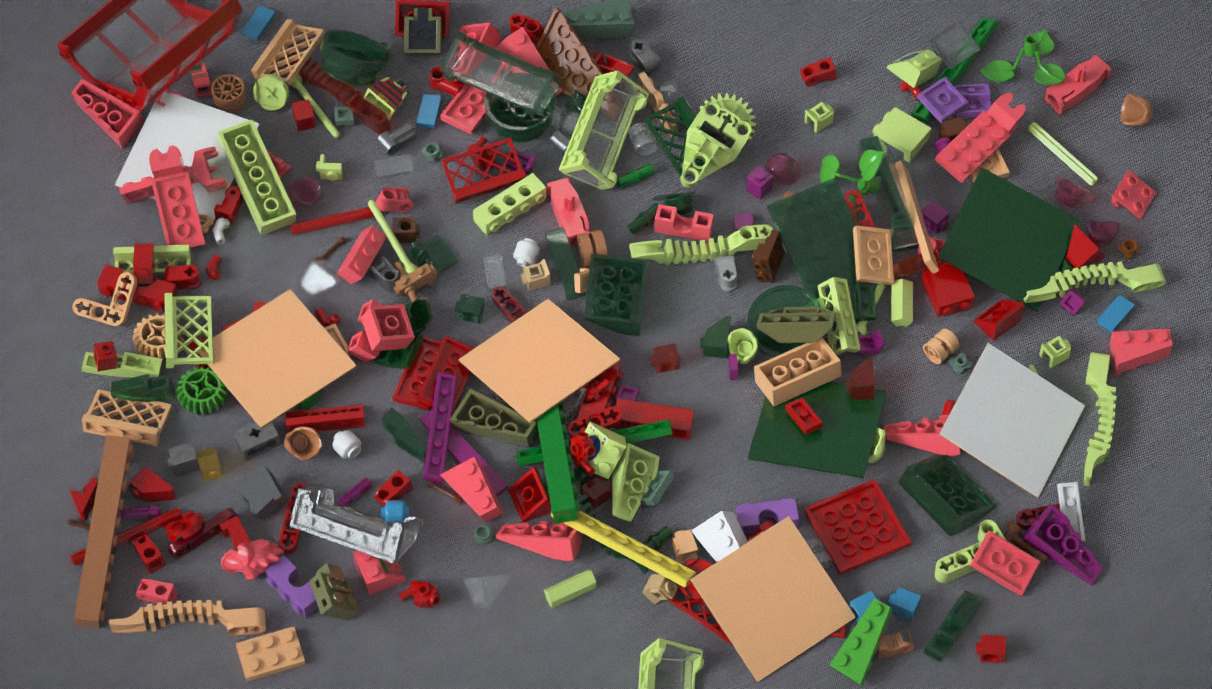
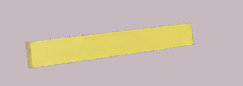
M581 511L577 512L578 520L564 522V524L683 587L688 586L691 583L690 579L697 574V572Z

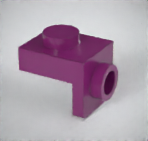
M516 150L525 174L528 170L532 172L536 161H534L536 155L532 153L531 156H528ZM508 160L506 167L518 170L516 164Z
M876 329L871 335H858L861 350L857 354L878 355L886 345L880 329Z

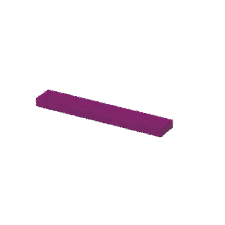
M437 374L422 480L438 483L443 481L440 474L444 473L450 419L457 380L455 375Z
M432 410L419 418L420 423L428 431L430 429ZM450 424L447 451L459 464L473 457L477 458L482 463L496 496L508 489L507 483Z

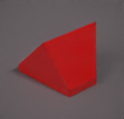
M1074 224L1066 258L1078 269L1103 260L1105 258L1104 254Z

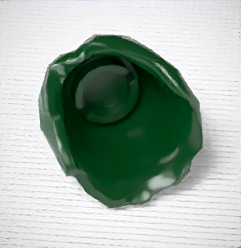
M416 299L405 305L413 333L416 334L424 331L433 318L430 303L425 299Z

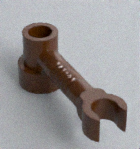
M1011 521L1003 535L1006 541L1011 544L1014 542L1045 565L1049 558L1023 540L1020 535L1024 530Z

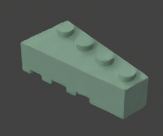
M609 0L562 12L580 39L630 38L635 24L628 0Z

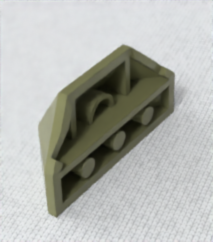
M821 306L782 307L767 313H760L757 328L778 343L818 342L833 327L836 313Z

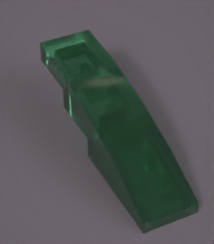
M563 227L546 231L547 243L560 283L563 285L566 299L570 300L585 296V292H575L574 274L579 271Z
M965 590L947 613L946 619L936 630L935 636L925 647L924 653L942 662L972 620L983 599Z

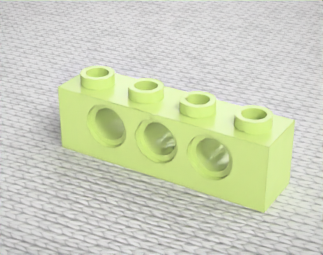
M532 173L473 210V220L486 235L496 232L504 224L512 222L515 217L528 212L536 204L542 203L547 198L546 187Z

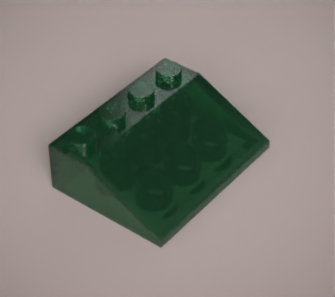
M591 254L584 320L619 334L640 336L648 260Z
M937 454L907 466L898 481L904 490L950 537L963 532L997 507L948 455Z

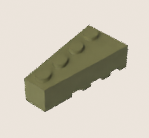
M471 388L450 419L451 425L455 430L525 447H530L539 433L537 422L532 421L529 423L518 412Z

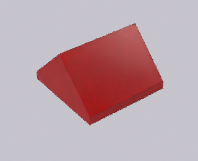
M1000 300L973 321L994 341L1021 321L1024 304L1023 302Z
M533 467L508 489L522 522L551 513L550 497L537 468Z

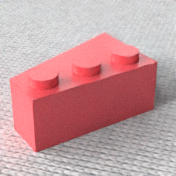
M1170 329L1112 332L1109 345L1114 374L1118 376L1121 372L1129 369L1132 371L1147 363L1149 365L1168 358L1173 346Z
M473 457L440 474L486 522L504 514L485 469L477 458Z

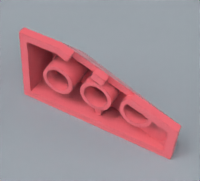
M523 27L507 36L494 49L504 66L547 101L563 92Z

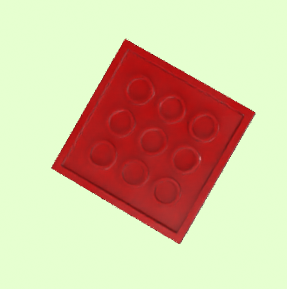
M875 479L804 508L805 515L839 575L911 546V540Z

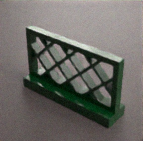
M683 96L676 99L675 103L644 118L645 123L680 177L682 175L680 164L684 161L682 157L685 150L687 133L676 132L677 124L685 126L688 130L696 118ZM674 109L678 115L677 120L666 117L667 112ZM655 118L663 120L662 126H654L651 120ZM665 121L675 123L674 131L663 128ZM701 126L700 130L706 133L703 126ZM662 132L672 135L671 142L662 139ZM674 136L685 138L684 144L673 143ZM671 147L681 149V156L673 155ZM695 161V164H696L697 166H703V165H704V163H700V162Z

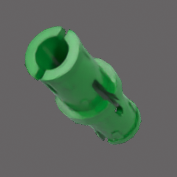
M650 163L636 170L634 168L629 173L617 177V184L620 188H623L634 182L639 183L641 179L653 175L654 169Z

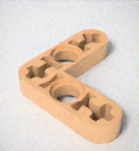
M128 272L122 273L119 276L110 306L79 298L73 303V311L77 315L112 326H122L127 320L136 289V276ZM129 277V280H131V284H127L126 286V282H124V279ZM126 287V289L129 290V293L126 291H121V288L125 289ZM121 294H124L127 298L126 303L123 305L118 302V297ZM79 304H83L86 307H90V311H81V309L78 308ZM98 307H102L104 310V314L100 318L95 315V310ZM109 314H118V316L121 317V319L116 321V319L108 316Z

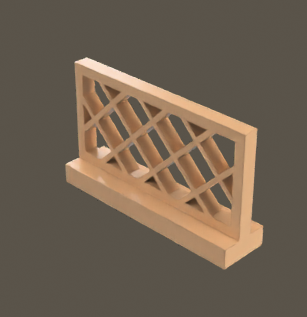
M287 19L251 69L256 81L276 69L273 75L279 76L287 85H290L326 34L323 29L296 25L293 20ZM314 34L317 35L315 38H312L310 40L308 39V37ZM306 38L305 42L297 45L296 42ZM308 46L307 50L301 53L299 52L300 49H303ZM297 51L296 55L288 58L287 55ZM285 56L286 59L279 62V60ZM299 59L298 63L290 65L291 62ZM288 64V67H287V68H284V69H282V70L279 71V69H278L279 67H282V66ZM290 72L287 78L281 77L282 75Z
M98 389L87 414L84 413L82 417L83 432L102 436L128 437L132 442L158 447L160 435L171 412L172 404ZM100 397L110 399V401L103 404L99 402ZM125 401L128 405L119 408L117 403ZM114 405L116 410L109 413L105 411V408ZM145 405L147 408L138 412L135 407ZM159 408L165 410L164 413L156 415L154 412ZM130 409L134 411V414L127 417L123 414V412ZM100 410L104 414L102 416L93 415V413ZM151 413L153 417L144 421L141 417ZM118 414L122 417L120 420L111 419V417ZM136 418L140 420L138 424L129 423V421ZM154 422L158 423V428L147 426Z

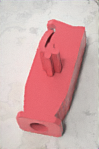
M1093 55L1090 60L1078 64L1077 67L1067 73L1064 82L1047 88L1045 101L1052 105L1057 114L1061 115L1063 110L1072 108L1094 92L1104 79L1108 80L1112 71L1111 67L1097 55Z
M567 177L548 183L546 185V192L548 196H551L553 211L568 248L578 245L577 234L587 232L591 240L588 219L579 196L572 187L571 179Z

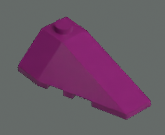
M1052 504L1035 520L1022 538L1045 554L1050 560L1090 585L1094 583L1103 570L1090 549H1087L1080 539L1079 533H1076L1071 526L1068 517Z

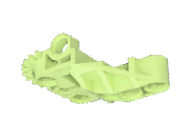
M719 93L718 100L711 96L710 102L705 100V106H700V112L686 132L683 170L680 178L681 184L684 187H694L698 181L706 179L710 174L734 162L747 140L751 141L752 137L750 134L755 133V130L751 129V127L756 126V123L751 122V120L756 117L749 115L753 109H746L749 104L748 102L743 105L741 104L742 97L736 101L735 94L729 99L728 93L725 94L724 98ZM712 108L716 114L709 115L706 109ZM729 119L730 121L726 124L722 133L735 141L731 149L700 130L703 123L706 122L719 130L724 120ZM738 128H744L747 134L741 135L738 132ZM701 159L704 165L697 166L695 160ZM691 174L694 177V181H687L685 175Z

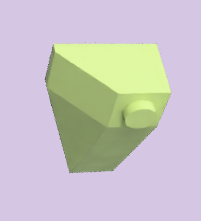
M626 443V448L612 472L613 516L627 522L632 521L641 504L642 497L648 492V486L657 475L659 456Z

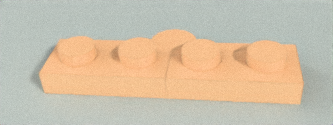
M645 72L639 73L638 85L649 93L647 100L653 110L657 112L669 106L667 103H664L660 91H656L651 77H647ZM671 111L667 112L666 117L677 120L675 116H672ZM665 121L664 127L674 131L675 123Z

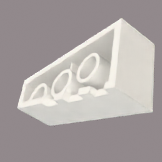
M721 511L691 531L716 562L748 542L734 512Z

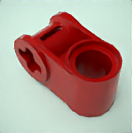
M170 265L165 268L164 281L176 284L177 290L196 289L201 285L198 268L194 265Z

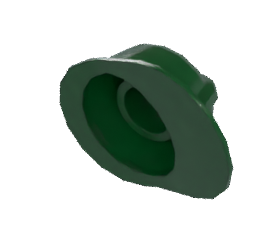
M695 191L655 196L652 199L664 201L666 206L677 207V213L683 215L692 211L691 194L695 193Z

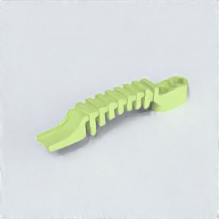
M765 224L744 226L727 238H723V235L718 236L717 243H714V238H709L708 244H705V240H700L699 245H696V241H691L690 246H688L687 241H683L680 247L678 240L674 241L672 247L671 239H666L664 248H660L662 240L631 243L629 249L632 260L650 259L657 261L659 264L665 263V265H670L672 262L674 264H679V262L685 264L688 261L696 263L697 260L705 262L706 259L712 261L717 257L734 256V253L737 251L756 250L759 243L765 244L766 238L770 236L773 228Z
M1122 261L1117 262L1116 265L1113 262H1109L1107 265L1101 263L1098 266L1093 264L1089 268L1083 266L1081 269L1077 267L1073 268L1072 271L1069 269L1065 270L1064 273H1061V271L1057 272L1054 276L1050 277V281L1046 286L1027 291V295L1023 300L1025 303L1051 300L1057 297L1056 292L1063 298L1066 291L1068 293L1073 286L1075 289L1079 288L1080 282L1082 286L1087 285L1088 279L1092 285L1096 284V279L1098 278L1101 285L1105 283L1107 278L1110 286L1114 285V282L1117 280L1132 288L1133 292L1159 288L1166 283V279L1159 264L1129 270L1124 268Z
M1096 352L1090 353L1085 385H1090L1098 394L1099 399L1096 401V406L1101 407L1098 410V414L1102 416L1099 418L1101 423L1098 426L1099 432H1095L1094 440L1089 439L1090 446L1087 447L1086 451L1088 452L1084 470V485L1086 486L1090 485L1093 469L1098 464L1103 463L1105 457H1108L1115 422L1116 387L1106 384L1110 355Z

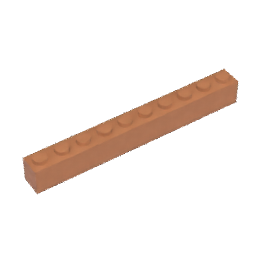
M106 435L74 615L75 626L100 628V622L105 620L103 604L108 602L109 591H106L107 584H111L112 573L109 572L110 566H114L115 554H112L113 547L117 548L118 536L115 534L116 529H120L121 526L119 511H123L124 508L122 493L127 491L125 476L130 473L131 463H128V458L133 456L134 445L130 444V438Z

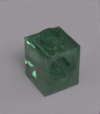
M462 294L460 301L457 300L455 305L458 320L481 323L485 309L484 298Z

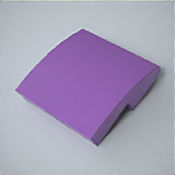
M988 83L954 86L969 102L965 108L955 114L956 118H976L983 111L988 112L991 107V94Z

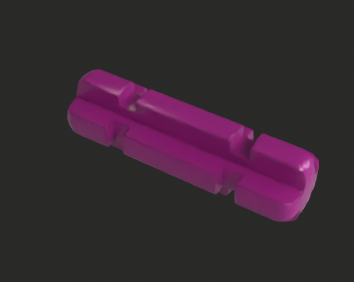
M367 477L359 481L360 484H355L345 493L346 495H342L338 499V503L342 508L348 507L350 502L355 501L364 493V490H368L372 486L371 481Z
M151 505L150 508L148 506L132 507L130 510L129 508H123V511H120L121 519L129 520L130 517H133V519L149 518L150 515L151 517H157L160 515V508L158 505Z

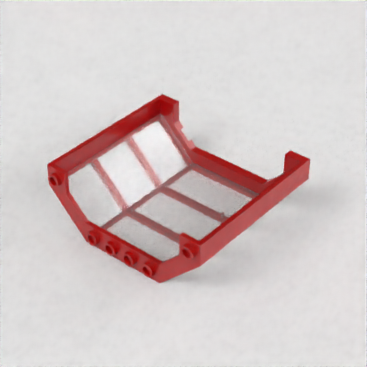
M110 0L60 41L57 47L60 50V56L87 82L116 97L122 103H127L131 108L142 111L236 31L235 26L239 23V15L243 10L238 0H221L223 4L214 12L186 3L184 0Z

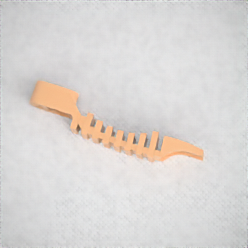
M188 600L187 603L177 601L176 604H172V601H169L164 605L162 602H159L155 606L151 603L147 604V607H140L134 615L128 618L109 620L113 633L147 631L145 619L148 618L151 630L154 632L157 631L156 617H159L161 627H165V616H169L170 624H174L175 615L179 616L180 622H185L184 615H188L189 622L194 621V615H198L199 623H203L204 615H207L209 625H214V621L219 620L227 627V632L230 635L259 634L266 631V616L263 608L224 610L222 600L217 601V606L212 603V600H206V603H202V600H196V603H192V600Z

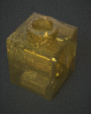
M215 448L203 449L196 453L204 482L223 477Z

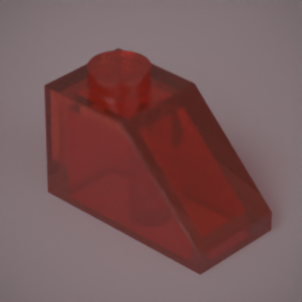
M868 358L850 372V380H846V390L850 392L851 400L874 399L873 358Z

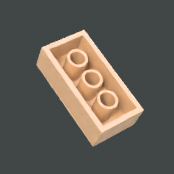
M821 338L818 342L805 343L754 366L755 382L771 404L777 406L841 377V360L825 340Z

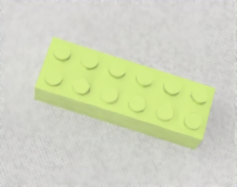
M253 119L219 131L218 143L261 236L296 223V212Z

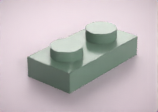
M671 470L657 472L655 479L648 486V492L644 494L640 501L643 506H655L661 501L662 495L670 487L671 481L675 476Z

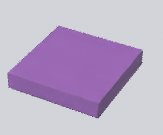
M943 77L917 96L920 102L940 123L965 108L969 103L946 77Z

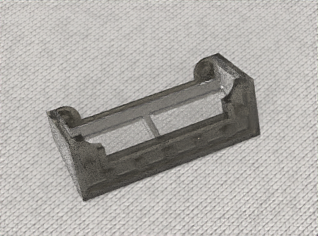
M317 484L298 488L290 527L391 563H397L419 540L424 522L422 519L408 517L404 522H388L336 503L335 492L328 486Z

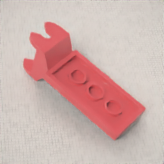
M1012 93L1000 96L987 113L983 111L935 157L934 160L961 184L998 150L1015 131L1026 107L1024 104L1011 108L1009 104L1012 102Z
M175 145L169 146L167 153L163 154L158 149L153 150L149 157L151 171L154 176L151 182L166 244L189 245L190 248L206 244L189 172L184 171V162L180 150Z
M216 147L195 151L192 167L184 166V171L189 172L191 184L199 182L208 193L228 186L225 178L214 180L212 178L211 172L217 169L216 166L209 167L208 160L219 155ZM144 177L140 182H127L123 184V187H120L119 190L126 203L155 196L151 179H154V177Z

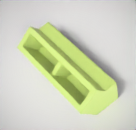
M905 279L894 280L892 284L891 321L896 327H908L913 322V282Z
M586 570L545 589L546 599L550 607L554 608L595 589L596 580L592 571Z

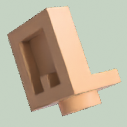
M580 268V272L574 274L575 292L583 293L596 289V270Z

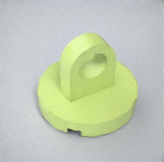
M268 74L259 78L254 84L253 95L256 102H259L262 108L273 111L280 109L286 104L289 99V89L285 81L279 76Z

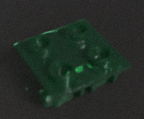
M439 235L422 244L414 241L411 244V250L406 252L418 268L426 263L428 265L433 264L438 273L458 262Z

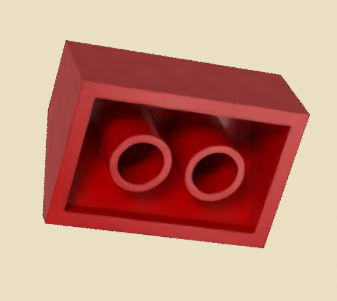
M396 0L395 36H404V17H414V8H432L433 17L442 18V38H449L451 0Z

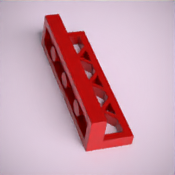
M363 404L286 412L287 434L299 426L310 427L317 432L365 427Z

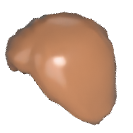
M1127 94L1121 108L1120 119L1122 124L1126 126H1143L1149 123L1154 111L1151 102L1144 97Z
M304 426L296 427L293 431L286 434L284 440L285 448L289 453L302 461L311 460L314 456H317L322 446L321 438L317 431Z

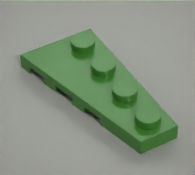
M874 598L829 665L863 687L866 681V673L872 665L873 655L877 652L880 645V637L884 634L892 614V608Z

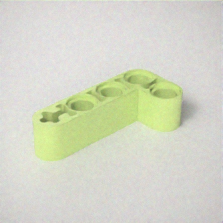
M984 520L981 522L978 532L979 543L937 561L934 576L938 582L947 583L976 571L969 565L986 535L984 531H991L1005 539L994 521Z

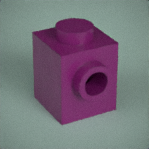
M758 166L747 177L746 191L761 200L772 189L773 176L768 170Z
M931 200L921 210L928 231L936 235L940 230H944L948 226L949 212Z

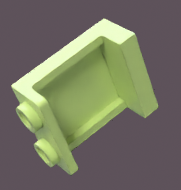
M894 107L891 112L885 114L883 121L874 127L873 141L877 142L881 139L902 151L904 153L903 159L910 163L929 141L931 128Z

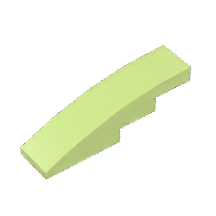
M124 351V355L117 354L116 369L97 372L93 353L85 352L81 372L117 377H159L162 359Z

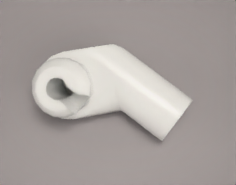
M223 217L217 219L212 230L215 240L219 245L225 243L226 240L222 231L230 225L229 220Z

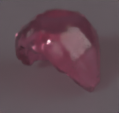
M778 153L766 161L765 169L771 173L773 179L785 185L793 184L801 175L800 165L788 154Z
M311 176L296 178L285 188L291 204L298 207L316 204L322 196L321 185Z
M1090 220L1086 224L1087 236L1097 246L1105 247L1111 244L1120 230L1119 223L1113 221L1100 222Z

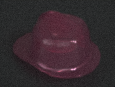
M1057 177L1055 179L1057 188L1054 196L1064 205L1074 207L1080 202L1091 203L1095 201L1096 198L1093 193L1077 185L1072 180L1066 177Z

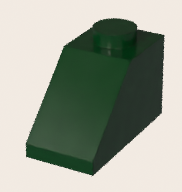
M731 316L724 317L706 329L705 337H701L700 348H704L703 356L726 358Z

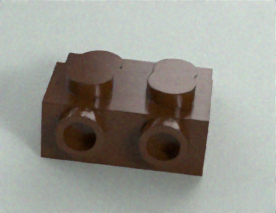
M772 230L770 236L766 238L765 244L759 243L757 249L753 251V267L757 273L756 278L760 282H774L785 252L778 230Z

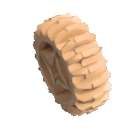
M157 312L154 317L149 314L148 319L143 318L142 323H137V328L134 329L133 341L140 355L160 359L166 357L165 313L160 316ZM183 333L177 338L182 343H184L185 334Z

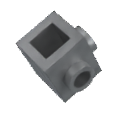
M191 443L177 445L168 449L170 457L167 458L170 469L174 468L176 475L198 469Z

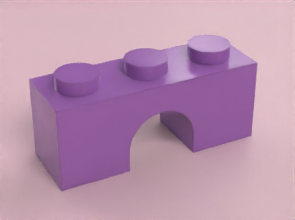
M783 498L779 501L771 502L762 501L755 504L744 503L736 506L735 516L744 535L755 533L760 526L759 522L763 519H772L778 523L788 516L798 529L799 517L795 498Z
M284 555L279 561L265 569L267 583L272 588L276 587L279 590V595L283 600H288L292 604L291 606L297 614L301 613L307 618L319 608L310 582L302 587L291 585L298 578L297 568Z

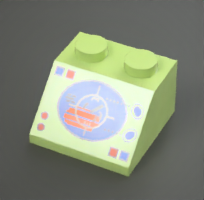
M927 49L909 53L889 64L887 69L915 88L936 76L942 59Z
M589 422L585 432L593 440V446L596 451L592 457H588L587 462L595 469V474L609 479L626 448L625 437Z

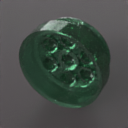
M346 30L326 32L323 35L319 48V53L323 58L320 62L322 70L338 81L355 86L373 85L376 82V76L385 72L390 57L387 49L377 41L362 34Z
M528 74L505 76L496 81L486 93L485 114L487 121L503 139L511 137L512 142L515 143L533 141L546 131L554 118L555 101L553 92L538 77Z

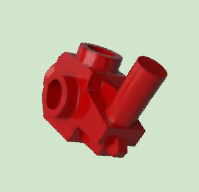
M482 136L476 144L472 143L467 148V151L484 146L487 139ZM486 150L483 151L481 157L491 161L495 153ZM470 156L472 158V162L475 164L477 158ZM479 160L476 166L484 171L488 168L489 164Z
M594 378L575 391V394L581 402H593L601 397L599 393L611 384L607 379L600 383Z
M578 432L577 436L571 438L570 452L573 454V464L576 467L581 466L589 475H592L595 469L587 460L588 457H592L595 454L596 449L588 433Z
M421 580L412 581L410 583L411 587L398 595L402 602L413 596L415 598L413 603L420 609L437 606L441 600L438 589L427 581L423 582Z

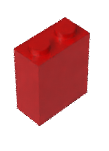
M950 264L938 266L939 271L934 274L929 269L922 272L921 282L938 317L949 316L958 311H967L974 306L975 295L964 272Z

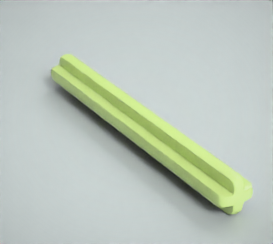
M1036 122L1029 125L1028 130L1089 185L1093 186L1097 182L1098 177Z

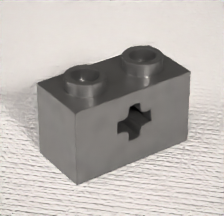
M272 422L262 428L255 423L233 433L235 443L245 461L281 445L279 435Z

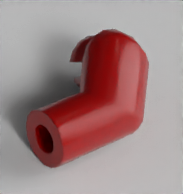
M905 81L899 85L903 92L910 90L916 100L920 101L917 98L918 94L922 92L919 86L913 88Z

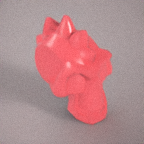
M264 539L241 543L238 545V551L231 549L224 554L221 559V566L230 573L242 572L247 580L256 579L259 574L266 572L265 569L273 563L279 561V556L284 551L278 548V544Z

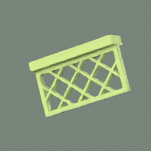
M164 293L166 368H174L175 364H213L211 296L172 297V293ZM199 302H207V307L202 311L195 306ZM176 303H185L188 307L181 311L176 307ZM191 309L198 313L193 319L186 315ZM182 317L188 321L184 327L177 323ZM201 317L208 321L203 327L196 323ZM191 325L198 329L194 335L187 331ZM182 333L189 337L184 343L177 339ZM201 333L208 337L204 343L197 339ZM192 341L199 345L194 351L187 347ZM183 349L190 354L186 358H178V353ZM204 349L209 353V357L201 358L197 353Z

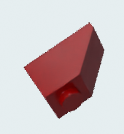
M154 243L134 244L133 274L137 278V284H152L156 281Z
M146 466L129 481L131 494L137 499L141 498L144 502L171 501L176 498L174 488Z

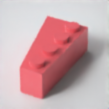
M83 79L71 92L76 104L122 149L125 148L144 123L139 110L131 108L127 103H122L121 100Z

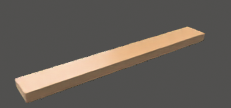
M900 160L895 163L924 262L934 274L939 271L910 173Z

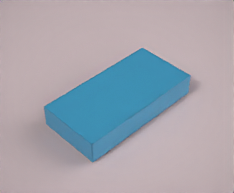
M259 6L242 29V35L258 41L276 16L275 11Z
M423 94L416 122L417 127L435 129L441 96Z
M1119 295L1097 319V324L1112 333L1130 314L1135 305Z

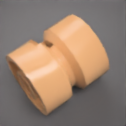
M943 328L934 338L923 345V350L933 363L940 364L948 357V354L950 355L957 350L960 344L957 337L950 330Z

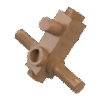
M398 261L394 264V267L397 269L400 278L395 282L396 286L393 288L399 297L401 295L404 297L409 296L412 302L418 299L416 295L418 289L426 284L429 287L434 285L435 282L433 280L437 278L438 272L433 264L428 265L426 263L410 274H406L401 262Z

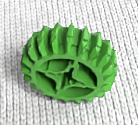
M203 365L200 369L194 367L192 372L187 370V375H181V381L177 383V398L181 402V406L183 408L186 407L188 412L193 410L195 415L201 412L204 416L206 411L212 414V409L219 410V405L224 406V400L228 398L229 389L210 367L207 369ZM210 382L214 383L218 388L214 387L213 385H211V384H209V383H210ZM188 393H192L193 396H196V399L189 396Z

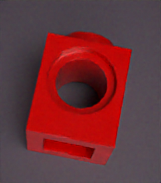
M304 100L291 103L297 130L302 131L315 128L310 101Z
M107 341L94 344L93 356L97 372L116 369L117 353L114 342Z
M981 634L980 642H976V654H979V662L1004 663L1006 636Z

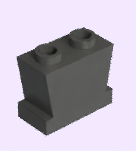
M263 466L258 470V475L240 483L239 486L242 489V492H240L246 502L249 501L251 505L249 509L252 514L265 520L280 505L285 506L288 504L289 500L274 474Z

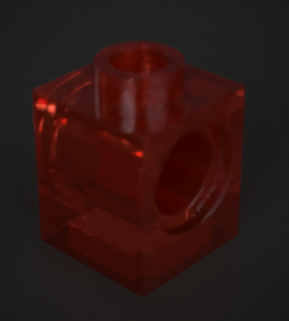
M675 343L653 347V355L650 356L652 367H656L657 373L680 369V357Z
M596 475L581 487V495L586 493L589 496L587 503L590 502L592 504L591 507L595 510L612 497V484L607 478Z

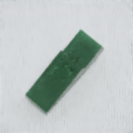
M146 374L112 382L110 394L114 398L129 401H165L174 399L175 387L170 376L151 380L150 375Z
M391 407L382 417L383 428L392 434L395 445L425 463L426 452L417 432L400 413Z

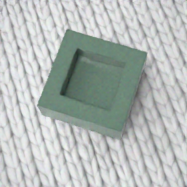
M352 106L334 107L336 126L354 124Z

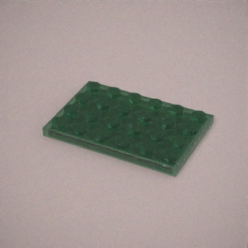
M835 178L767 205L766 208L776 229L780 232L783 244L811 302L820 297L818 285L832 277L847 279L849 293L874 284L856 280L853 228L857 224ZM828 286L827 288H825L826 296H827V297H828V295H829V293H830V287H829V286Z

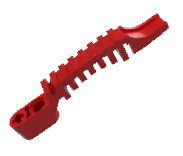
M514 14L509 18L511 34L523 27L531 41L537 46L545 30L537 20L522 14ZM594 51L591 52V56L603 74L618 70L628 77L634 71V66L627 62L606 55V63L603 52L599 51L598 54Z

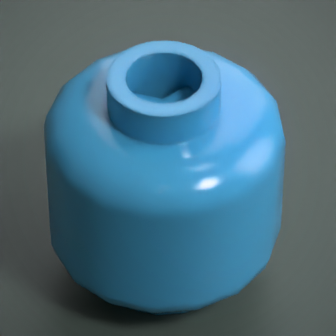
M389 500L386 502L385 507L381 508V519H385L388 526H404L407 521H410V505H407L403 500Z

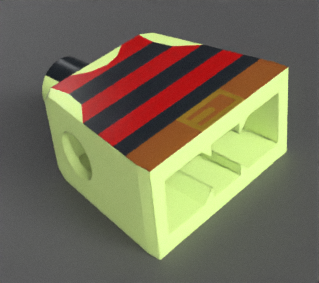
M386 77L370 86L363 100L389 121L407 95V92L404 90L406 85L402 80L395 82L390 77Z

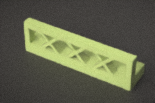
M189 245L154 246L156 275L165 274V268L159 269L157 267L160 262H166L170 266L186 261V265H191ZM114 247L115 267L119 268L120 264H129L130 267L124 270V273L133 274L134 247Z
M832 277L818 285L821 306L829 309L832 303L833 311L836 313L834 320L837 323L836 330L834 332L833 328H831L827 332L829 347L837 356L845 351L856 353L861 349L847 279ZM829 286V287H830V293H829V295H828V297H827V296H826L825 288H827V287ZM840 339L841 347L837 349L836 342Z

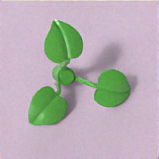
M1046 29L1035 35L1025 37L1024 47H1021L1019 56L1012 67L1005 60H996L981 68L982 73L990 80L996 82L1009 81L1014 77L1013 70L1016 69L1023 53H1025L1029 57L1036 55L1038 67L1040 68L1034 72V78L1037 82L1044 85H1054L1065 80V74L1058 65L1048 63L1042 66L1039 55H1048L1054 50V43Z
M867 150L863 153L859 163L862 179L838 173L841 166L839 159L836 156L828 155L822 160L820 180L824 185L830 186L835 182L836 176L858 182V188L862 191L860 193L861 196H868V193L877 194L880 190V182L874 179L880 168L885 152ZM851 195L848 200V202H853L855 206L854 208H851L852 211L861 207L860 204L857 206L855 201L857 199V196ZM843 200L839 207V220L847 230L853 232L855 224ZM860 211L856 212L855 214L857 220L859 218Z

